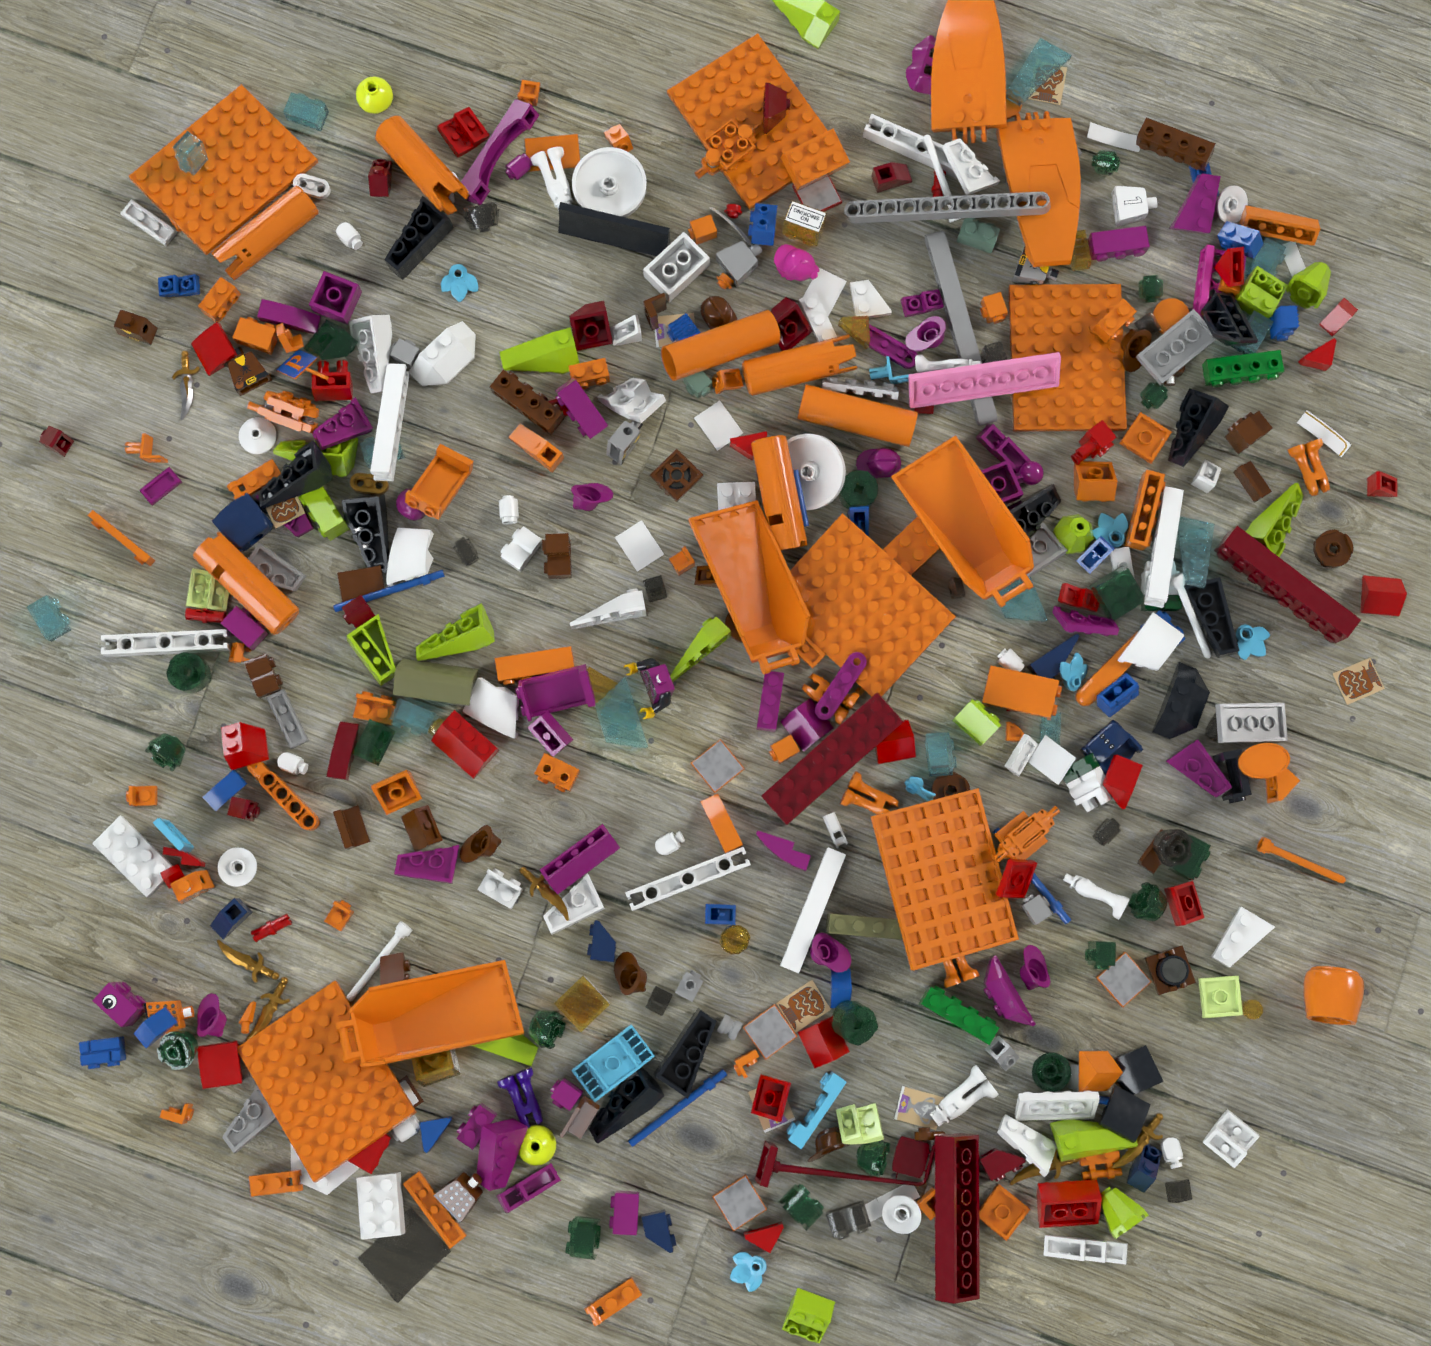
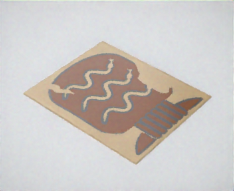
M1035 62L1028 99L1061 105L1067 67Z
M298 496L266 508L275 529L305 514Z
M1371 658L1333 673L1347 705L1385 689Z
M813 980L776 1003L795 1033L831 1010Z

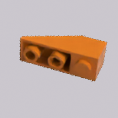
M521 423L508 437L552 473L564 459L563 453Z

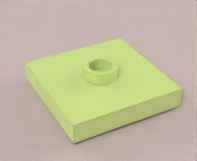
M1239 976L1198 978L1202 1018L1243 1015Z

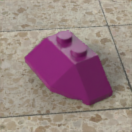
M992 955L987 966L983 982L985 988L983 991L988 999L992 998L998 1017L1002 1016L1004 1019L1029 1026L1036 1025L997 955Z

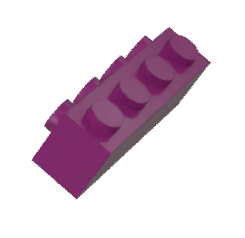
M602 823L540 869V872L558 895L610 855L614 854L620 847Z

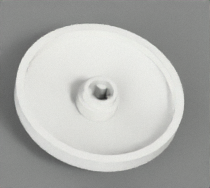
M605 147L588 153L579 161L573 173V194L580 207L627 217L639 208L646 194V175L641 163L632 154L619 148Z
M800 434L788 439L787 443L792 468L799 471L806 510L825 507L839 495L845 481L846 470L841 452L833 442L817 434Z

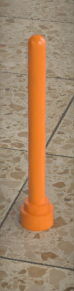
M1262 837L1258 842L1257 851L1269 854L1271 852L1339 883H1345L1346 878L1338 873L1274 846V843L1266 837Z

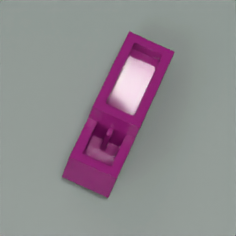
M261 299L257 315L262 322L277 325L283 323L286 329L316 335L321 319L320 315L265 299Z
M987 424L975 437L1000 462L1009 460L1014 473H1018L1024 463L1031 461L994 424Z
M757 830L756 836L771 853L795 868L803 871L807 870L811 856L792 850L795 842Z
M552 1163L496 1195L505 1213H509L555 1185L561 1179Z

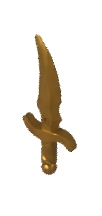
M521 867L520 873L532 883L530 886V896L533 897L534 890L538 889L541 896L553 904L568 921V911L563 900L554 890L550 889L549 884L543 882L545 880L544 876L541 875L537 878L526 867Z
M219 939L217 940L221 951L227 958L239 966H244L246 970L253 971L252 979L254 982H258V973L270 978L272 977L274 980L279 978V973L263 966L264 958L260 952L257 953L258 962H256L250 955L238 952L225 945Z
M287 977L281 978V982L278 983L273 994L266 993L260 996V999L270 998V1000L263 1007L261 1015L246 1041L267 1027L272 1020L273 1013L277 1010L278 1004L290 1002V999L283 1000L281 998L286 987L285 984L288 983Z
M1157 1113L1147 1127H1142V1133L1137 1138L1138 1147L1128 1148L1126 1153L1112 1168L1121 1167L1133 1161L1143 1151L1144 1146L1149 1144L1150 1138L1153 1140H1161L1163 1138V1135L1158 1136L1153 1133L1160 1124V1121L1163 1120L1161 1113Z
M1056 1149L1049 1171L1056 1170L1054 1179H1057L1060 1176L1061 1167L1074 1164L1073 1162L1077 1163L1080 1158L1060 1162V1159L1057 1158L1058 1151ZM1031 1164L1016 1174L1010 1185L1030 1177L1041 1175L1039 1173L1041 1170L1035 1164Z

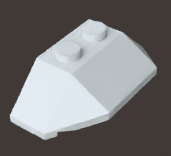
M463 321L446 328L418 355L409 374L421 386L448 384L475 358L476 334Z

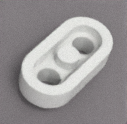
M299 174L293 180V186L301 187L310 197L325 199L330 194V186L324 179L307 174ZM303 183L307 184L305 187H301ZM321 188L324 189L322 193L318 192Z

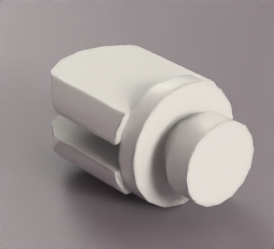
M345 222L337 227V236L347 247L357 250L362 246L361 236L351 224Z
M288 752L282 753L277 761L278 767L281 770L293 775L305 774L309 766L304 762V759Z
M680 831L676 832V835L673 832L667 833L657 839L655 843L656 851L661 855H669L681 847L679 842L682 843L685 839Z
M1176 1138L1164 1139L1160 1146L1166 1163H1172L1170 1165L1171 1169L1181 1167L1182 1162L1179 1163V1159H1183V1152L1180 1142Z

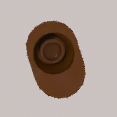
M709 297L701 305L700 313L709 329L738 320L729 303L722 297Z
M1130 329L1121 341V348L1124 351L1122 362L1126 371L1135 372L1142 366L1136 356L1150 345L1152 340L1150 331L1146 329L1139 331Z
M484 825L463 843L460 850L461 861L470 863L478 857H491L501 844V839L492 833L489 825Z
M623 952L618 956L614 964L615 978L622 994L630 995L632 993L645 992V985L647 983L646 971L639 966L632 953Z
M839 1127L825 1129L817 1135L815 1140L816 1154L811 1156L807 1162L818 1160L833 1151L845 1148L851 1144L842 1143Z

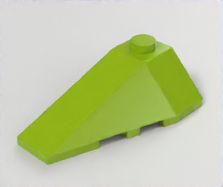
M772 0L778 9L786 15L790 24L797 29L802 39L817 49L820 48L839 22L840 10L824 0Z
M571 328L551 332L499 352L505 371H538L539 373L555 372L557 374H565L570 372L568 366L579 364Z
M353 438L321 450L331 465L332 475L344 477L354 468L358 438ZM305 440L281 441L273 450V454L293 461L296 458L294 454L308 443Z
M1294 483L1245 531L1278 557L1281 556L1285 549L1284 539L1286 533L1290 534L1292 517L1297 516L1304 497L1299 484Z
M482 603L460 614L461 618L453 624L449 622L440 634L434 633L416 646V659L421 661L474 651L495 642L494 629Z
M710 617L702 624L704 627L700 629L671 673L672 682L730 638V629L717 617L712 619Z
M523 1034L471 1045L528 1066H532L539 1048Z
M1069 1119L1050 1123L1060 1162L1138 1147L1137 1140L1133 1143L1099 1125V1122Z

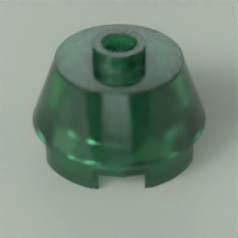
M163 733L148 743L149 745L145 752H150L153 755L151 759L162 768L168 766L170 771L180 767L186 749L177 737Z
M1145 882L1141 884L1142 888L1137 894L1132 893L1128 906L1131 908V913L1135 918L1156 921L1165 912L1168 901L1157 885Z
M539 1010L530 1022L529 1036L541 1048H554V1042L557 1037L562 1038L566 1023L563 1022L564 1016L559 1011Z
M188 1031L168 1032L162 1037L160 1045L157 1047L158 1058L161 1063L165 1062L168 1066H171L172 1070L187 1068L195 1058L198 1042L194 1035Z
M1053 1052L1045 1053L1035 1060L1032 1068V1077L1040 1089L1056 1092L1068 1084L1071 1077V1067L1064 1056Z
M881 1140L859 1146L856 1153L857 1167L871 1178L883 1176L887 1167V1152L890 1153V1143Z

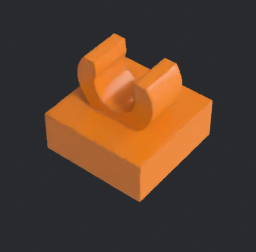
M232 643L228 662L236 664L250 660L244 658L243 653L245 651L251 652L252 650L248 647L244 648L245 644Z

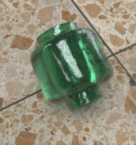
M1102 149L1098 151L1097 155H1093L1091 166L1094 167L1097 174L1111 176L1114 172L1118 171L1120 157L1117 156L1115 151Z
M1158 275L1143 276V279L1139 281V298L1145 299V303L1157 302V298L1163 296V280L1158 278Z
M1157 381L1156 383H1148L1140 393L1141 404L1148 410L1151 407L1159 409L1168 399V389L1163 385H1159Z

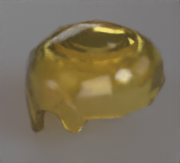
M730 925L722 931L720 945L725 952L731 955L740 954L747 949L750 934L741 925Z

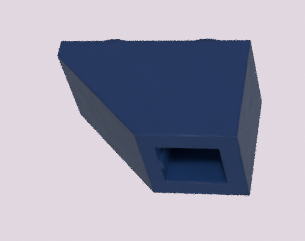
M234 898L218 913L210 926L224 940L253 912L240 898Z
M595 920L594 924L590 925L589 936H593L592 944H588L587 955H590V960L614 962L617 942L602 923Z
M1150 1144L1145 1145L1143 1151L1135 1158L1130 1168L1127 1184L1145 1193L1156 1180L1162 1151Z
M665 1209L642 1214L641 1218L645 1237L667 1252L672 1253L674 1251L673 1246L677 1245L675 1235L670 1234L669 1226H672L670 1214H666Z

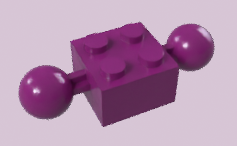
M1009 460L981 470L1005 505L1017 501L1023 496L1020 483L1036 485L1042 480L1044 475L1042 466L1035 461L1024 463L1018 473H1014Z

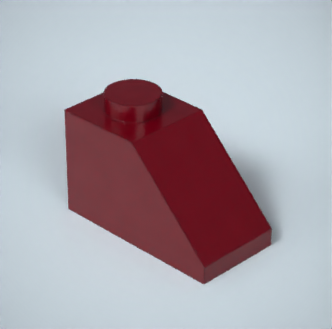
M48 426L41 433L39 442L65 457L74 440L63 431Z

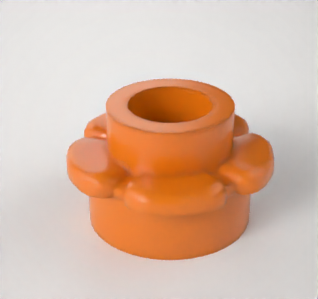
M721 273L719 277H716L719 280L717 284L724 290L732 288L731 285L734 281L728 275Z

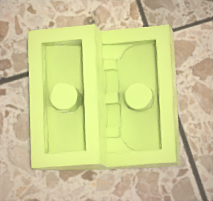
M192 568L185 606L226 612L229 592L208 571Z
M876 1103L856 1108L855 1104L836 1109L843 1144H865L884 1140Z

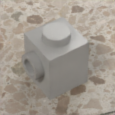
M399 338L397 343L394 342L390 348L392 359L400 364H406L409 369H411L421 353L419 348L415 347V344L408 339L404 341Z
M1032 893L1023 899L1024 903L1020 905L1033 925H1037L1052 915L1048 908L1050 906L1049 902L1044 896L1041 897L1040 894L1034 896Z
M693 970L690 973L686 972L675 993L693 1002L703 983V980L700 979L702 975Z
M999 1035L985 1048L990 1057L1004 1071H1007L1019 1059V1056L1012 1047Z

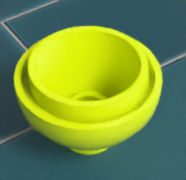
M376 76L368 77L359 83L356 89V100L364 111L374 114L381 113L391 105L393 91L384 79ZM371 88H375V89H376V90L373 91V92H369V90H370Z
M530 1126L527 1129L518 1153L520 1158L527 1164L534 1166L547 1163L556 1151L554 1134L545 1126ZM533 1143L539 1144L538 1150L532 1149Z

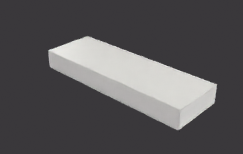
M132 199L120 213L128 221L166 247L177 234L176 229Z

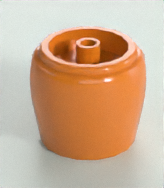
M1311 967L1304 978L1303 993L1306 1018L1325 1024L1355 1025L1364 994V980L1357 971L1340 967Z

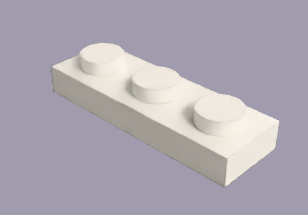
M814 292L799 299V304L813 330L817 342L837 337L817 293Z

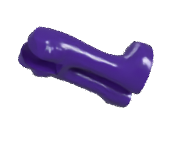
M532 1067L515 1074L524 1092L526 1103L522 1100L514 1074L497 1081L500 1088L506 1089L509 1092L519 1121L528 1128H530L529 1119L526 1115L528 1113H533L537 1124L543 1122L542 1112L531 1085Z

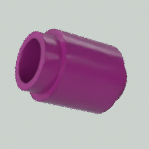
M525 153L517 155L505 166L507 169L505 173L511 180H519L531 169L532 161Z

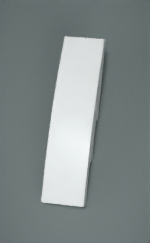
M1045 1235L1044 1256L1079 1261L1127 1264L1128 1243Z

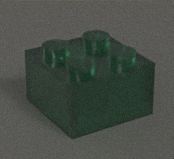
M1120 566L1089 586L1106 617L1114 621L1144 603L1145 596L1127 567Z

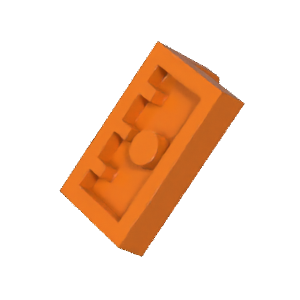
M362 691V694L356 693L357 702L353 718L392 726L397 705L395 701H392V697L381 695V698L373 697V693Z

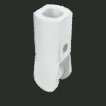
M835 812L824 816L823 820L836 849L842 844L847 845V839ZM840 831L841 837L835 839L834 833Z

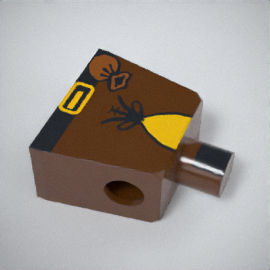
M120 310L114 324L117 334L148 345H152L158 330L147 318L125 310Z
M241 347L234 349L237 356L234 357V360L228 362V368L235 390L240 396L272 381L270 375L252 352L244 354Z

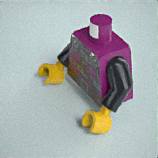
M648 658L637 663L632 662L624 665V668L629 667L630 673L626 674L627 676L637 673L638 670L640 671L652 707L640 709V713L646 712V716L643 719L653 718L655 713L671 704V696L675 689L665 664L660 665L654 658Z

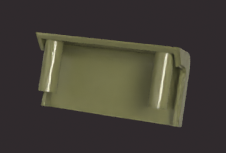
M403 658L395 670L393 695L469 706L473 683L478 676V669Z

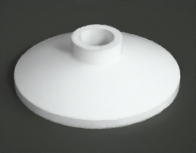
M1229 186L1218 197L1217 213L1225 223L1226 221L1233 223L1240 221L1245 205L1248 206L1247 195L1241 187Z
M261 417L247 420L239 430V442L251 454L268 452L274 446L277 439L274 425L269 420ZM255 431L259 432V435L257 437L253 436V433Z
M237 847L227 850L218 862L219 876L230 886L239 887L248 884L257 872V861L254 855L244 848ZM237 864L242 865V869L240 871L236 870Z
M892 1196L885 1202L882 1209V1217L885 1224L896 1233L908 1234L916 1230L920 1225L922 1219L921 1209L916 1201L908 1196ZM900 1209L905 1210L906 1214H902Z

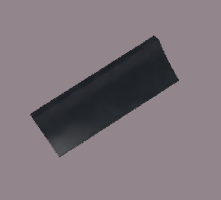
M560 202L558 208V233L653 256H658L670 245V228Z

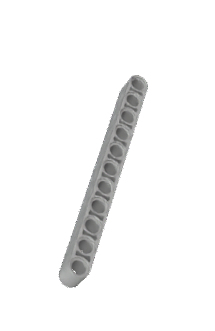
M1022 192L851 201L845 205L844 211L851 223L1042 215L1050 210L1051 204L1049 196L1045 192ZM1041 200L1046 201V204L1043 206L1037 205ZM1022 201L1027 202V204L1024 207L1018 206V204ZM1002 202L1008 203L1004 208L999 207ZM983 203L989 204L985 209L980 208ZM964 204L970 205L966 210L961 209ZM945 205L951 206L949 210H942ZM932 206L930 211H924L925 207ZM908 207L914 208L911 212H905ZM889 208H895L894 212L887 213V210ZM877 209L874 214H868L869 210ZM852 210H858L855 215H850Z
M943 230L926 234V248L936 283L940 290L958 359L981 361L982 364L946 234ZM992 397L970 400L978 426L997 422V413Z

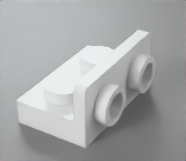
M496 868L493 871L488 869L478 890L512 909L523 891V888L519 887L521 883L513 878L510 880L503 877L504 873Z

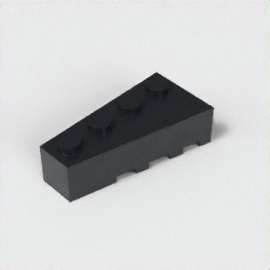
M424 196L420 199L417 209H414L411 214L412 217L408 224L403 227L399 239H396L384 259L389 269L402 280L454 228L450 218L442 211L440 212Z
M1221 577L1184 585L1199 625L1216 657L1220 658L1237 654L1240 650Z
M697 1008L654 1072L656 1078L687 1099L690 1096L691 1088L695 1082L706 1047L709 1044L717 1022L700 1008Z

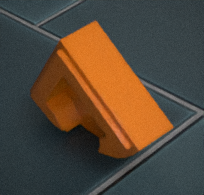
M1006 722V741L1019 742L1024 732L1015 723Z

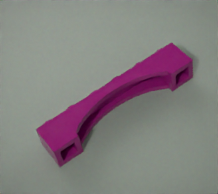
M517 99L513 101L461 181L469 191V196L465 199L466 201L482 205L490 192L488 188L490 176L499 157L516 137L524 131L530 130L539 117V114L531 104Z

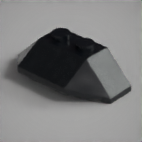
M1214 293L1201 310V315L1212 336L1224 345L1231 347L1256 344L1258 339L1233 293Z
M1178 662L1152 733L1170 740L1197 728L1210 692L1196 668Z

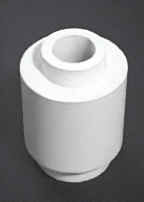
M503 496L499 500L502 524L517 523L519 518L518 499H515L514 496Z
M1004 648L997 655L999 658L997 662L1005 669L1020 672L1025 667L1022 663L1023 660L1011 648L1009 650Z
M412 1115L391 1131L393 1138L396 1141L405 1142L419 1132L420 1121L415 1115Z

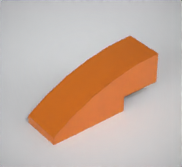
M718 793L700 801L724 853L726 854L743 846Z

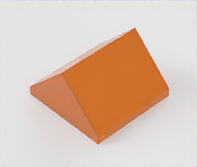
M1287 768L1277 776L1266 778L1267 803L1282 801L1300 782Z
M408 770L371 785L386 815L422 799L413 776Z
M1079 1051V1091H1108L1123 1073L1108 1051Z

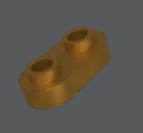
M356 473L350 479L352 489L358 493L379 495L385 494L389 489L388 481H375L372 474ZM363 481V486L359 487L358 482ZM382 483V488L377 489V484Z

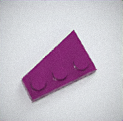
M1054 606L1052 613L1063 629L1069 633L1076 631L1085 634L1097 633L1103 636L1118 635L1119 627L1112 619L1091 614L1085 617L1075 610H1071L1068 613L1061 611V607Z

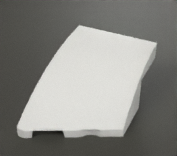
M631 378L623 384L614 387L612 393L606 396L600 394L597 397L602 404L612 411L639 423L646 420L666 401L664 395L650 391L646 380Z
M397 528L388 561L386 580L388 586H394L393 583L401 580L409 581L414 577L428 574L434 559L428 551L434 535L432 530Z
M1153 612L1117 661L1121 663L1129 662L1138 667H1147L1157 671L1184 637V634Z
M477 678L472 689L470 705H465L463 712L506 736L514 739L518 736L516 732L517 708L519 706L517 695L506 687H496L483 678Z

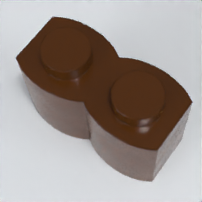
M265 653L244 661L258 698L261 699L282 690L281 685H283L280 675H276L274 671L276 663L272 656L269 657Z

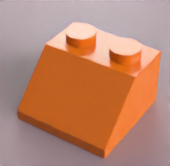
M1082 461L1079 465L1074 463V493L1076 500L1083 502L1115 500L1118 481L1112 462Z

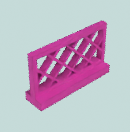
M1213 245L1205 246L1200 250L1192 310L1194 309L1202 319L1201 310L1211 299L1210 291L1214 288L1216 293H1222V291L1218 290L1219 283H1215L1212 273L1216 271L1215 268L1213 270V267L1217 264L1214 260L1215 255L1222 257L1225 251L1215 249ZM1244 256V273H1245V265H1246V257H1247V256Z

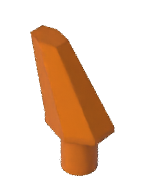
M253 1001L248 1004L238 1023L241 1024V1033L243 1034L249 1033V1026L253 1023L257 1002Z

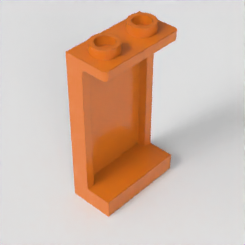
M440 444L436 449V456L412 490L406 492L405 503L411 508L418 509L427 516L439 520L471 474L474 461Z
M990 666L982 704L987 707H1000L1051 720L1052 716H1056L1058 705H1055L1056 697L1060 698L1062 686H1059V680Z

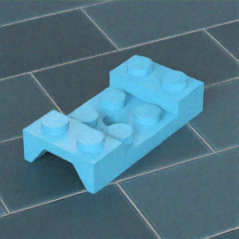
M830 1071L829 1074L825 1072L822 1076L820 1087L826 1093H821L815 1101L817 1106L813 1111L809 1110L804 1117L805 1123L803 1124L799 1120L796 1123L792 1121L786 1130L787 1139L800 1149L803 1148L847 1083L833 1071Z

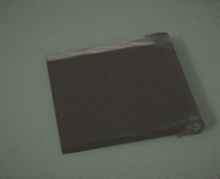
M412 1207L404 1213V1234L378 1238L358 1257L360 1262L397 1303L451 1252L450 1248L434 1233Z

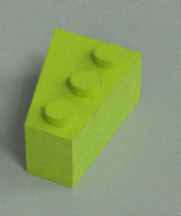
M323 486L298 497L304 507L308 506L310 510L308 514L313 522L317 521L320 526L318 530L323 538L327 537L332 541L350 530Z
M377 614L346 636L347 642L378 684L382 686L394 678L396 668L379 614Z

